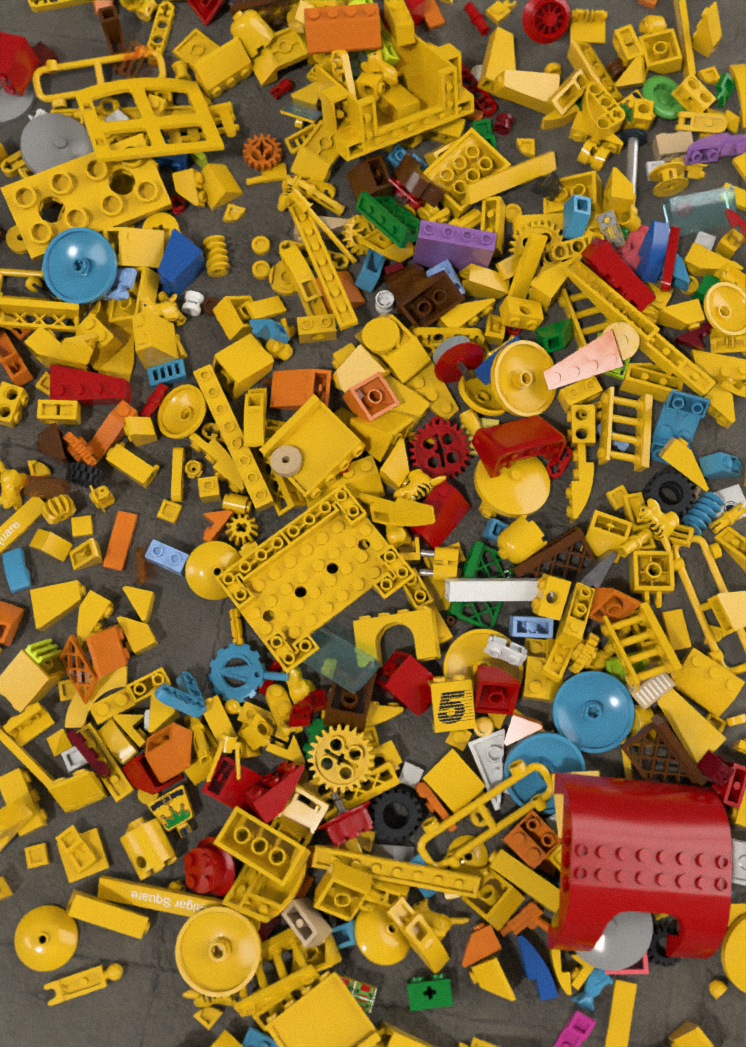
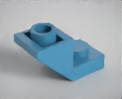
M251 319L249 321L253 328V334L258 338L261 337L267 341L269 338H272L284 344L290 340L284 326L272 319Z

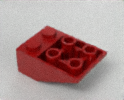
M221 754L210 782H206L201 791L233 809L237 806L252 815L241 797L245 794L246 789L259 784L263 776L240 764L241 779L238 780L236 776V761Z
M291 760L283 761L278 765L276 771L263 776L259 784L245 790V794L241 799L252 816L267 824L284 810L305 768L303 764Z

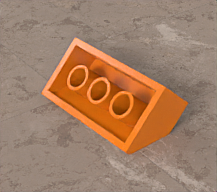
M378 3L304 9V28L308 55L332 53L334 50L351 52L381 49Z

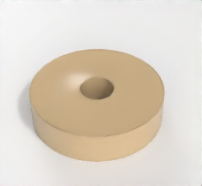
M286 445L277 448L272 453L270 463L277 475L291 477L300 471L303 460L298 449Z

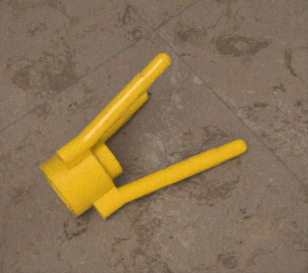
M221 733L219 746L206 782H210L223 752L232 753L234 749L236 776L238 780L241 779V742H237V735Z

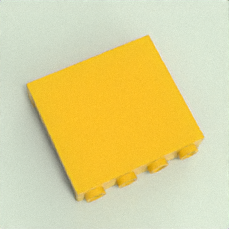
M314 394L259 450L270 460L272 453L281 446L288 445L298 449L303 460L302 467L297 474L287 478L306 499L311 501L320 496L321 490L326 485L328 486L334 482L335 476L340 471L348 468L349 462L354 457L362 454L363 448L366 445Z
M329 970L318 978L320 983L315 987L312 984L306 987L301 992L303 996L296 1001L293 998L283 1006L286 1010L278 1015L275 1012L266 1019L268 1024L264 1027L265 1030L269 1031L279 1047H372L382 1037L336 971L330 973Z

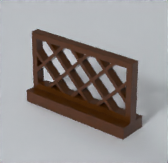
M234 0L228 2L232 17L239 10L241 12L250 9L255 11V9L260 8L265 11L262 16L263 20L267 14L276 18L271 26L272 30L278 20L286 25L285 28L289 27L288 23L281 20L280 17L285 9L290 11L286 7L290 0ZM274 4L282 7L278 16L269 12Z
M573 527L548 542L544 548L523 563H513L509 568L516 578H522L521 576L527 572L534 573L533 578H537V575H543V573L539 572L540 565L547 562L551 563L548 575H552L554 564L563 566L561 574L563 579L565 578L567 568L575 569V577L568 580L572 584L580 574V571L584 570L581 569L583 559L588 558L593 562L596 558L588 546L581 528ZM578 541L583 545L581 554L572 552L574 544ZM560 552L567 553L564 564L555 562L557 554ZM571 554L580 556L577 567L568 565Z
M658 714L650 718L652 721L650 724L620 745L645 781H652L654 773L662 774L661 783H665L666 775H675L674 784H679L680 776H686L690 779V782L686 785L696 786L699 784L702 786L708 782L666 722ZM654 729L656 732L655 741H646L647 734ZM634 743L640 744L638 754L630 753L628 750ZM645 745H654L652 755L643 754ZM658 746L667 747L666 756H657ZM642 758L651 759L649 769L640 767ZM656 760H665L663 770L654 769ZM669 761L678 763L676 771H667Z

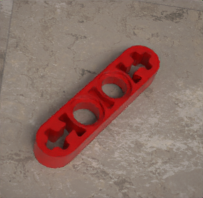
M461 62L462 82L464 80L472 82L469 86L462 83V86L472 94L478 92L483 96L480 99L474 97V107L483 112V117H493L497 108L495 101L487 91L477 87L478 80Z
M671 226L660 291L670 292L680 227Z

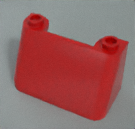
M532 415L528 418L496 426L479 428L473 436L472 444L490 478L500 476L499 470L503 467L509 469L512 462L542 455L544 459H549L550 463L559 461L567 440L560 431L541 416Z

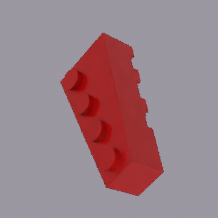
M596 237L580 254L604 282L638 311L642 312L656 296L636 276L634 271L625 264L622 256L614 252L612 244L607 239L602 240Z
M50 364V400L78 401L81 406L119 404L122 400L128 404L132 402V385L126 379Z

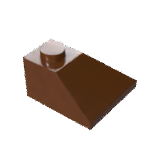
M56 422L51 423L38 434L39 442H36L38 451L43 453L47 459L67 469L72 461L65 449L67 444L62 439L64 433Z

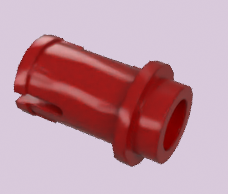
M288 78L282 79L269 92L271 96L275 95L273 98L277 100L287 91L290 92L293 85Z

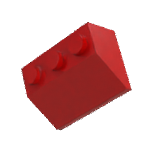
M444 480L436 485L422 502V504L433 506L434 524L405 526V528L435 550V547L441 546L471 509V506L456 488Z

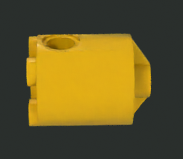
M140 817L127 825L128 828L125 835L120 838L140 880L152 875L151 871L153 874H156L163 870L166 866L165 863L168 866L178 860L157 818L147 821Z

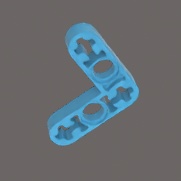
M183 671L176 678L179 690L162 683L154 691L155 697L161 703L195 718H200L207 710L195 678L186 671Z

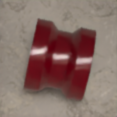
M498 113L496 117L497 122L494 124L493 130L499 135H509L511 131L510 126L513 124L514 118L508 113Z

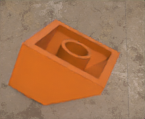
M380 372L349 388L342 396L352 413L367 422L373 421L400 405V402Z
M593 587L596 590L588 618L602 624L603 616L607 615L612 624L626 619L640 606L641 602L614 588Z

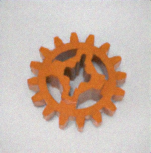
M263 133L260 134V137L254 134V139L248 138V144H244V161L248 163L249 168L254 166L255 171H258L259 168L262 169V172H265V168L271 171L272 165L277 167V161L281 162V144L277 142L276 137L271 139L270 134L266 137L263 136Z
M68 432L62 437L68 445L65 449L76 462L84 463L88 466L91 465L92 467L97 464V461L92 456L95 452L81 436L76 438L75 435Z

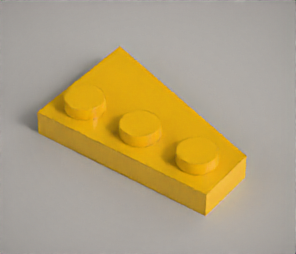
M691 350L692 362L712 378L716 384L718 381L715 378L719 373L725 377L729 375L735 381L738 378L746 381V359Z
M431 360L405 386L431 403L429 410L447 422L459 412V408L445 383L436 378L434 373L435 365Z

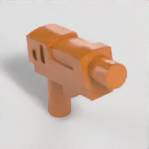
M534 900L532 902L529 901L511 919L509 918L499 931L503 937L510 931L516 936L527 926L529 929L539 926L548 932V926H551V924L540 917L543 912L537 907V902Z

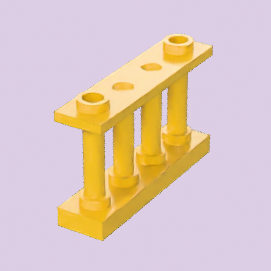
M564 288L558 297V303L564 309L567 319L571 318L578 351L587 345L584 336L603 331L613 323L605 316V322L581 329L577 319L602 312L596 306L574 312L571 303L587 299L583 292L568 296Z
M609 387L601 394L600 398L602 412L600 445L597 450L598 465H603L612 458L632 462L634 464V471L642 472L649 468L653 395L644 394L637 400L614 396V387ZM613 404L635 408L637 410V417L631 418L613 414ZM612 422L634 426L636 428V435L629 436L613 433ZM611 440L633 444L635 446V454L611 451Z
M648 601L640 604L639 612L636 616L612 624L607 615L603 616L602 625H600L601 632L604 637L607 636L626 674V682L629 687L633 688L635 693L639 692L640 681L663 673H670L673 680L681 678L683 667ZM637 623H644L646 627L645 632L621 640L618 639L615 631ZM647 639L653 640L655 648L627 657L623 647ZM657 655L662 657L663 665L637 674L631 665Z
M292 928L261 943V961L256 972L260 991L249 996L245 986L239 990L241 1001L233 1004L234 1009L242 1017L253 1014L261 1007L303 985L311 984L320 977L312 964L307 966L300 946L302 942ZM293 949L299 970L288 976L281 955ZM273 959L280 980L268 986L262 965Z

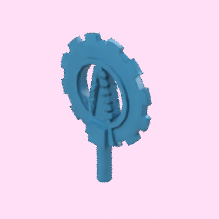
M231 643L228 648L224 649L222 647L216 652L218 656L215 660H211L209 667H212L211 674H208L209 682H212L214 685L212 690L216 695H222V700L236 699L239 703L245 702L247 697L252 699L257 694L256 690L258 687H262L266 679L288 681L289 674L267 671L265 664H261L259 658L262 656L257 650L252 651L250 649L251 646L243 643L242 646H237V643ZM235 658H241L248 664L225 667L229 661ZM224 676L246 683L241 687L234 688L226 682Z

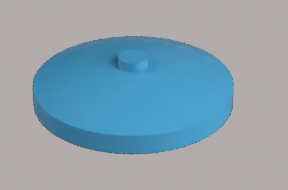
M70 228L58 234L48 245L43 257V276L49 289L61 300L79 305L93 303L102 298L112 287L117 274V257L112 245L103 235L89 228Z
M585 671L571 676L559 687L552 704V718L557 732L569 739L580 751L602 753L615 748L627 737L634 721V705L630 693L618 679L603 672Z
M536 732L522 738L510 750L504 764V780L512 776L508 766L517 759H522L526 766L531 763L543 764L551 776L555 772L586 771V766L581 752L569 739L554 732ZM533 771L507 790L513 800L522 807L531 801L534 795L543 793L547 789V783L539 771ZM554 793L546 800L547 807L544 810L537 811L534 808L533 811L536 814L556 813Z

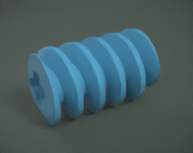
M704 492L702 497L697 500V503L693 505V508L688 511V514L683 517L684 524L695 528V534L701 535L702 531L700 528L705 530L707 528L705 523L710 524L712 522L709 517L715 518V512H721L719 506H724L723 501L712 492Z

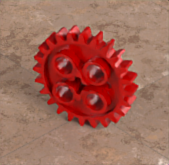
M442 419L439 420L438 425H436L434 420H432L431 426L424 423L425 429L418 428L420 434H413L416 441H410L414 448H410L409 451L414 452V455L409 458L416 460L412 466L419 465L418 469H422L427 475L430 474L432 479L435 476H446V481H448V475L456 478L455 472L462 473L460 467H467L464 460H470L466 453H470L471 450L466 449V446L471 443L464 441L468 435L462 436L463 429L461 428L457 431L456 423L450 427L449 420L445 425H443ZM446 433L452 436V442L447 445L442 442V436ZM435 434H438L440 447L445 448V451L442 452L445 467L441 465L440 455L435 453V450L438 449ZM426 438H431L434 442L433 447L430 449H426L423 446V441ZM450 452H454L457 456L456 461L453 463H449L446 459L447 454ZM430 457H436L438 460V464L434 468L428 466V459Z

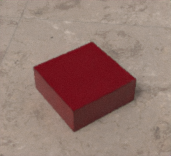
M397 262L383 268L381 271L383 276L404 267L402 262Z

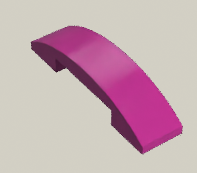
M576 1010L564 1025L552 1047H580L583 1040L588 1038L596 1024V1020Z

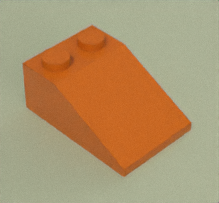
M117 624L95 630L85 638L98 678L127 665L130 654L128 648L123 646V631L117 627Z

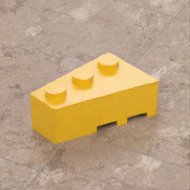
M629 363L624 379L621 382L620 390L639 396L652 394L653 400L664 402L672 389L682 391L683 381L675 374L669 376L658 365H653L652 363Z

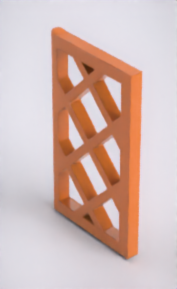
M72 634L69 636L58 659L83 703L87 704L100 679L97 677L94 668L76 637ZM72 644L75 647V652H72ZM72 656H75L76 667H73ZM81 660L84 663V668H81ZM73 671H76L77 680L73 675ZM81 671L85 673V683H82ZM90 675H91V677H92V679H93V681H92L91 684H90ZM82 687H85L86 694L82 691Z

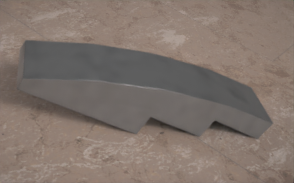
M607 550L576 577L570 585L562 615L565 612L576 583L579 582L589 587L591 585L600 587L617 553Z

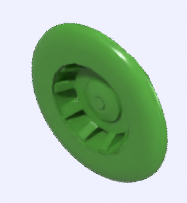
M659 75L652 76L645 81L643 97L654 101L653 112L656 115L665 119H677V112L685 111V108L671 94L679 86L675 81Z

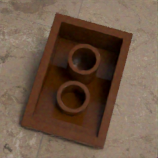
M445 270L408 286L394 297L400 309L415 328L428 327L465 300Z
M337 663L325 709L324 726L332 725L334 728H337L340 723L342 729H345L346 725L349 724L351 731L355 727H357V733L365 730L377 671Z

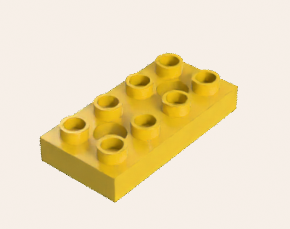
M141 133L108 147L111 150L147 147V144ZM91 152L1 187L4 198L34 263L43 260L50 242L67 229L84 227L103 235V227H126L144 220L155 213H162L172 209L171 200L152 157L98 163L95 153ZM121 174L132 177L135 181L133 190L126 195H118L113 192L110 185L114 177ZM52 201L59 202L65 207L64 216L54 223L47 222L41 218L43 206Z

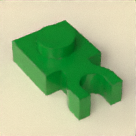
M728 72L721 74L715 86L717 92L713 96L716 98L715 101H718V108L725 106L726 99L731 97L736 86Z

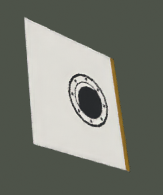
M739 484L713 492L724 503V506H719L721 512H715L717 518L721 516L722 512L729 511L739 502L744 505L741 509L746 507V499ZM743 514L734 521L746 518V514Z

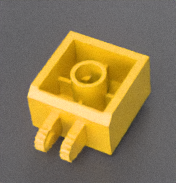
M632 551L628 556L630 594H642L643 603L648 601L649 605V594H654L655 607L661 608L662 594H670L674 591L675 587L673 551L670 554H667L666 551ZM649 569L652 570L651 573L654 572L653 576L649 574Z
M333 860L315 889L314 908L350 921L353 920L359 909L369 913L374 911V903H378L381 900V895L371 889L372 875Z

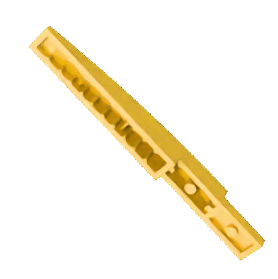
M573 256L562 266L563 272L612 323L625 322L631 324L637 330L640 336L639 349L669 376L675 374L700 397H704L714 387L716 382L658 333L660 328L579 259Z

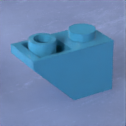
M574 194L564 204L563 238L572 240L583 236L591 215V198Z
M718 452L699 458L703 477L719 479L742 476V464L738 457Z

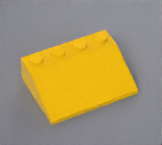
M471 128L432 163L423 174L446 191L440 200L443 207H448L454 218H461L476 204H467L464 185L509 168L511 164Z

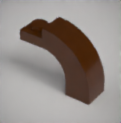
M115 5L99 8L98 13L110 55L128 53ZM130 60L113 63L116 75L133 72Z
M406 152L394 170L396 177L415 197H420L435 208L446 191L427 178L419 168L421 163Z

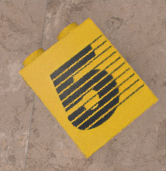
M455 674L453 678L446 679L445 676L433 677V680H428V685L431 687L434 718L432 720V729L434 732L476 728L472 680L465 674Z

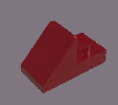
M707 322L700 325V328L688 331L678 336L674 342L689 349L703 351L704 346L700 338L703 339L709 336L713 327Z

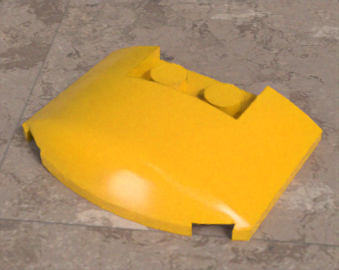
M307 861L301 871L285 887L245 864L222 901V905L267 923L279 915L297 894L306 874Z

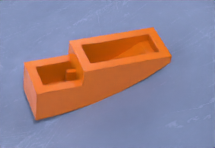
M5 330L0 331V362L12 382L20 387L34 378Z

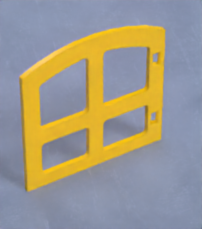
M131 78L101 83L75 92V97L98 163L224 150L223 141L198 83L195 81L172 78ZM145 91L186 93L195 114L156 117ZM125 92L132 94L140 119L111 122L99 121L92 101ZM84 107H90L91 110H85ZM199 126L206 141L166 144L160 130ZM144 131L147 133L151 146L111 150L107 145L105 135ZM103 142V145L97 146V143Z

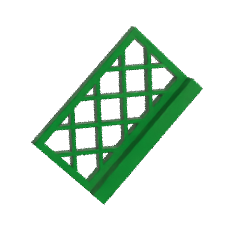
M366 191L360 192L355 209L399 248H405L407 242L417 241L421 221L392 196L372 197Z
M475 541L471 545L460 578H476V572L482 568L487 578L499 576L505 578L504 574L506 573V578H511L513 573L510 568L505 572L502 571L499 561L503 559L499 556L497 550L485 546L480 541ZM484 551L491 554L493 562L485 565L482 559ZM495 563L499 574L490 577L486 567ZM466 601L450 602L446 616H453L481 629L493 630L503 601H497L496 606L492 608L489 607L487 601H483L486 610L477 613L473 604L476 601H468L466 604ZM470 604L474 616L468 618L461 615L463 607ZM488 612L491 619L489 626L482 624L479 615Z

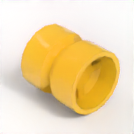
M588 139L581 149L577 161L584 165L590 164V168L600 172L611 150L603 146L597 147V143Z

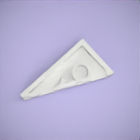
M504 729L468 743L487 792L502 782ZM501 793L491 799L495 811L500 810Z

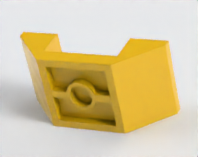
M289 26L274 33L275 37L265 48L261 45L257 49L258 54L250 58L252 70L262 87L278 80L277 71L304 59H306L309 66L317 63L313 59V55H308L305 34L298 33Z
M323 119L318 122L300 146L291 168V172L302 176L303 180L314 179L327 182L331 177L330 169L340 157V154L336 151L335 136L324 125Z
M383 312L376 318L383 317L393 320L398 325L400 340L398 345L392 348V351L378 355L389 365L391 373L404 384L431 362V358L418 339L394 315ZM362 329L355 335V337L362 344H364L362 339Z

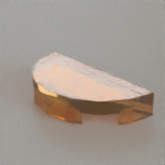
M142 547L135 548L137 585H145L147 580L146 563H144L145 552Z

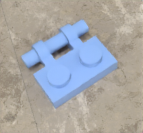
M117 268L116 278L112 287L100 299L104 301L128 299L129 293L127 289H133L138 271L134 268Z

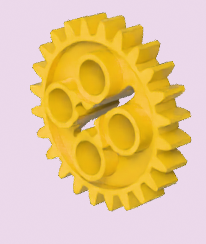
M537 220L536 225L533 221H530L529 227L524 223L522 225L523 230L520 228L516 230L519 235H512L515 241L509 242L513 248L509 249L508 252L513 253V255L524 249L523 240L528 239L530 231L548 236L549 242L545 244L541 255L543 267L540 266L539 261L534 274L535 277H539L543 271L562 263V261L548 262L545 259V254L549 253V249L561 243V239H563V235L559 236L558 234L561 229L554 230V223L548 227V221H545L543 225H541L540 220ZM556 248L555 255L560 258L563 254L562 250Z
M339 723L337 730H335L330 725V732L323 729V737L318 734L315 736L318 743L311 742L315 749L308 751L313 757L309 758L307 762H311L314 765L309 770H316L313 778H321L318 783L319 785L326 782V789L332 785L334 792L337 791L338 787H341L342 793H344L348 786L353 791V784L360 788V779L365 782L368 780L365 773L372 774L368 767L375 765L374 762L370 761V759L375 758V754L369 753V751L374 746H367L370 738H362L365 733L364 731L358 735L356 733L357 727L351 731L349 724L346 725L345 729H342ZM339 739L342 742V748L335 749L331 744L332 740ZM352 748L360 750L361 756L359 758H353L350 755ZM325 749H329L336 755L325 752ZM341 753L345 754L344 759H346L343 760L342 763L338 761V756H340ZM330 758L333 761V766L330 768L325 767L322 760ZM348 761L357 763L358 767L353 766ZM341 768H350L352 775L344 777L341 774Z

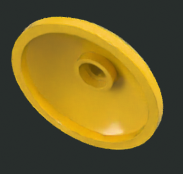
M719 282L710 287L704 297V311L712 327L719 333L730 337L745 333V292L729 282Z
M474 370L469 371L472 378L468 381L462 375L458 383L459 393L471 409L487 416H499L507 412L496 400L491 383L485 386L473 373Z
M186 384L174 388L167 394L161 403L157 417L159 429L165 436L171 439H183L198 429L205 417L207 407L202 391L196 386Z
M209 541L197 546L190 553L185 565V577L189 587L197 595L208 600L227 598L228 595L215 579L218 575L214 574V569L219 568V574H221L241 559L240 554L234 547L221 541Z
M374 903V911L369 913L360 910L356 917L354 925L356 943L362 954L371 962L383 966L393 965L404 959L411 946L408 943L409 940L385 913L388 907Z
M44 905L34 908L21 919L16 928L14 944L18 957L27 967L36 971L46 972L60 968L71 959L76 951L79 939L77 924L74 918L68 916L67 911L61 907ZM42 935L46 937L45 943L40 942Z

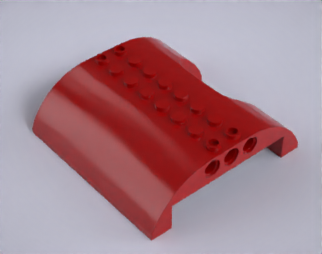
M555 772L554 794L564 795L558 927L548 926L547 949L590 952L599 942L611 919L622 912L631 911L668 914L677 920L679 933L678 935L667 934L666 956L696 959L710 958L718 950L727 930L731 909L732 882L730 826L725 808L714 790L703 786Z

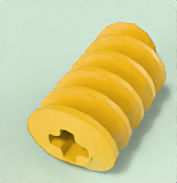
M222 235L207 237L202 243L207 273L210 277H223L228 274L227 269H229L230 265L227 263L229 259L226 255L228 253L225 249V237Z

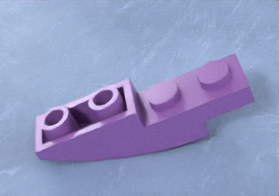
M725 132L703 137L688 146L684 164L715 162L718 160V157L743 154L746 151V134L730 136Z

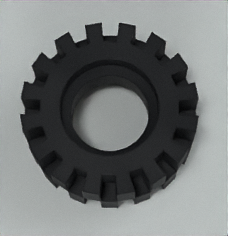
M71 462L68 465L65 480L75 485L78 484L81 487L89 488L92 485L93 488H98L103 472L96 467L93 468L91 465Z
M658 926L653 929L647 957L657 965L664 967L674 966L676 962L681 961L680 957L662 955L658 952L656 945L659 939L667 938V934L678 935V932L669 927Z

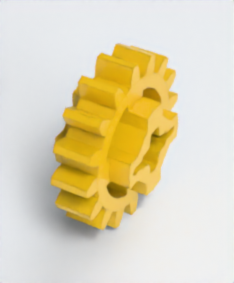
M355 215L353 218L347 219L348 223L343 225L346 230L341 232V234L345 235L342 241H347L348 244L345 247H351L350 253L356 252L357 256L366 255L369 247L360 243L359 239L376 228L363 215Z
M589 633L585 639H582L576 645L570 658L572 661L568 670L579 674L583 667L586 669L589 667L597 655L598 648L596 646L600 640L598 636Z

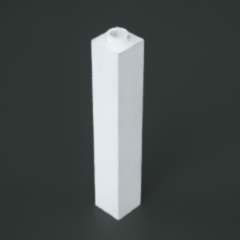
M446 578L445 599L448 601H532L538 592L537 583L539 578ZM553 592L547 594V601L552 599Z

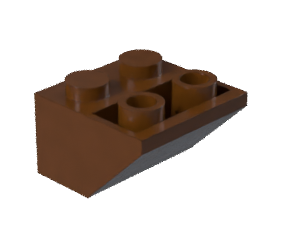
M381 154L363 159L346 174L356 202L360 192L365 191L372 197L393 196V184L388 180L390 176Z
M416 262L383 276L387 291L391 292L394 297L408 286L426 278L424 268ZM394 298V306L400 316L404 315Z

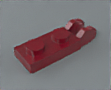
M71 729L66 735L100 777L104 779L109 777L111 769L108 768L109 766L104 761H98L97 758L100 755L93 747L89 749L84 744L87 739L80 731L75 733Z

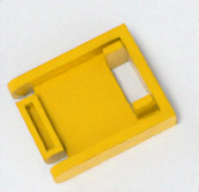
M296 784L284 810L274 818L270 827L275 828L278 822L281 823L277 831L297 843H300L302 838H305L302 846L307 848L331 804ZM302 794L317 803L316 808L314 809L299 800L300 795Z

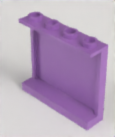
M421 220L412 264L416 262L421 267L431 269L448 259L455 273L460 272L471 263L488 269L494 253L497 233Z

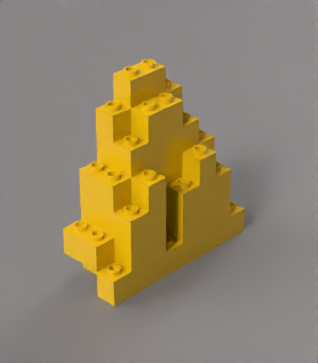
M386 30L400 59L393 67L396 70L403 71L404 74L398 77L396 85H386L385 92L378 101H375L372 95L362 99H358L356 95L355 98L334 79L331 64L332 53L314 54L313 59L319 64L315 68L323 122L335 136L336 151L346 161H350L473 113L474 95L462 86L461 51L450 43L433 49L417 35H415V43L397 47L393 35ZM364 51L347 52L355 91V81L362 72H365L360 65L362 62H368V57ZM344 73L342 74V81H343V83L345 82V75H344Z

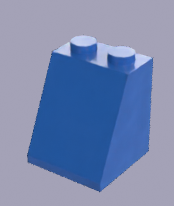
M174 229L159 265L158 274L163 291H166L169 296L177 294L178 297L207 267L203 251Z

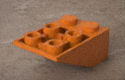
M312 368L273 371L270 408L298 411L314 394L328 407L331 370Z

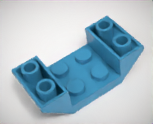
M672 389L664 400L650 442V459L669 464L657 454L671 437L676 439L681 437L689 443L687 447L690 449L700 418L705 416L710 399Z

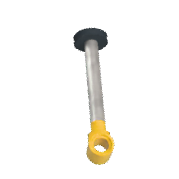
M630 128L621 132L620 140L627 147L626 178L634 185L633 193L636 194L638 147L647 142V133L639 128ZM635 202L634 205H630L628 212L617 216L618 223L622 227H626L629 233L635 232L641 226V219L638 216V209L635 208Z

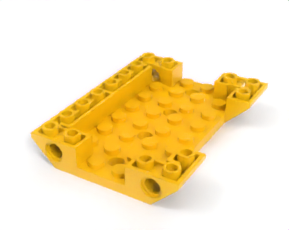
M342 484L219 574L215 579L288 674L320 649L310 635L371 589L375 590L385 600L413 579L416 574L395 547L387 543L367 518L366 511L346 486ZM361 541H367L370 546L367 550H361L358 544ZM330 564H335L338 566V571L330 574L327 571V567ZM298 588H304L306 595L299 598L295 595V591ZM266 612L274 613L272 621L267 622L263 619Z

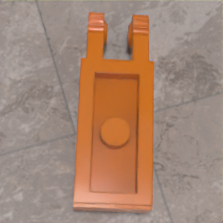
M424 782L415 784V792H417L419 797L427 800L425 803L426 807L431 813L435 812L440 818L438 819L439 823L450 817L427 784ZM456 824L452 825L447 830L449 832H453L455 829H457Z

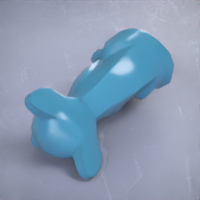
M595 967L585 980L584 991L574 995L571 1000L576 1001L577 1005L582 1009H588L592 1012L595 1009L593 998L600 994L605 985H612L614 982L608 974H605V970Z

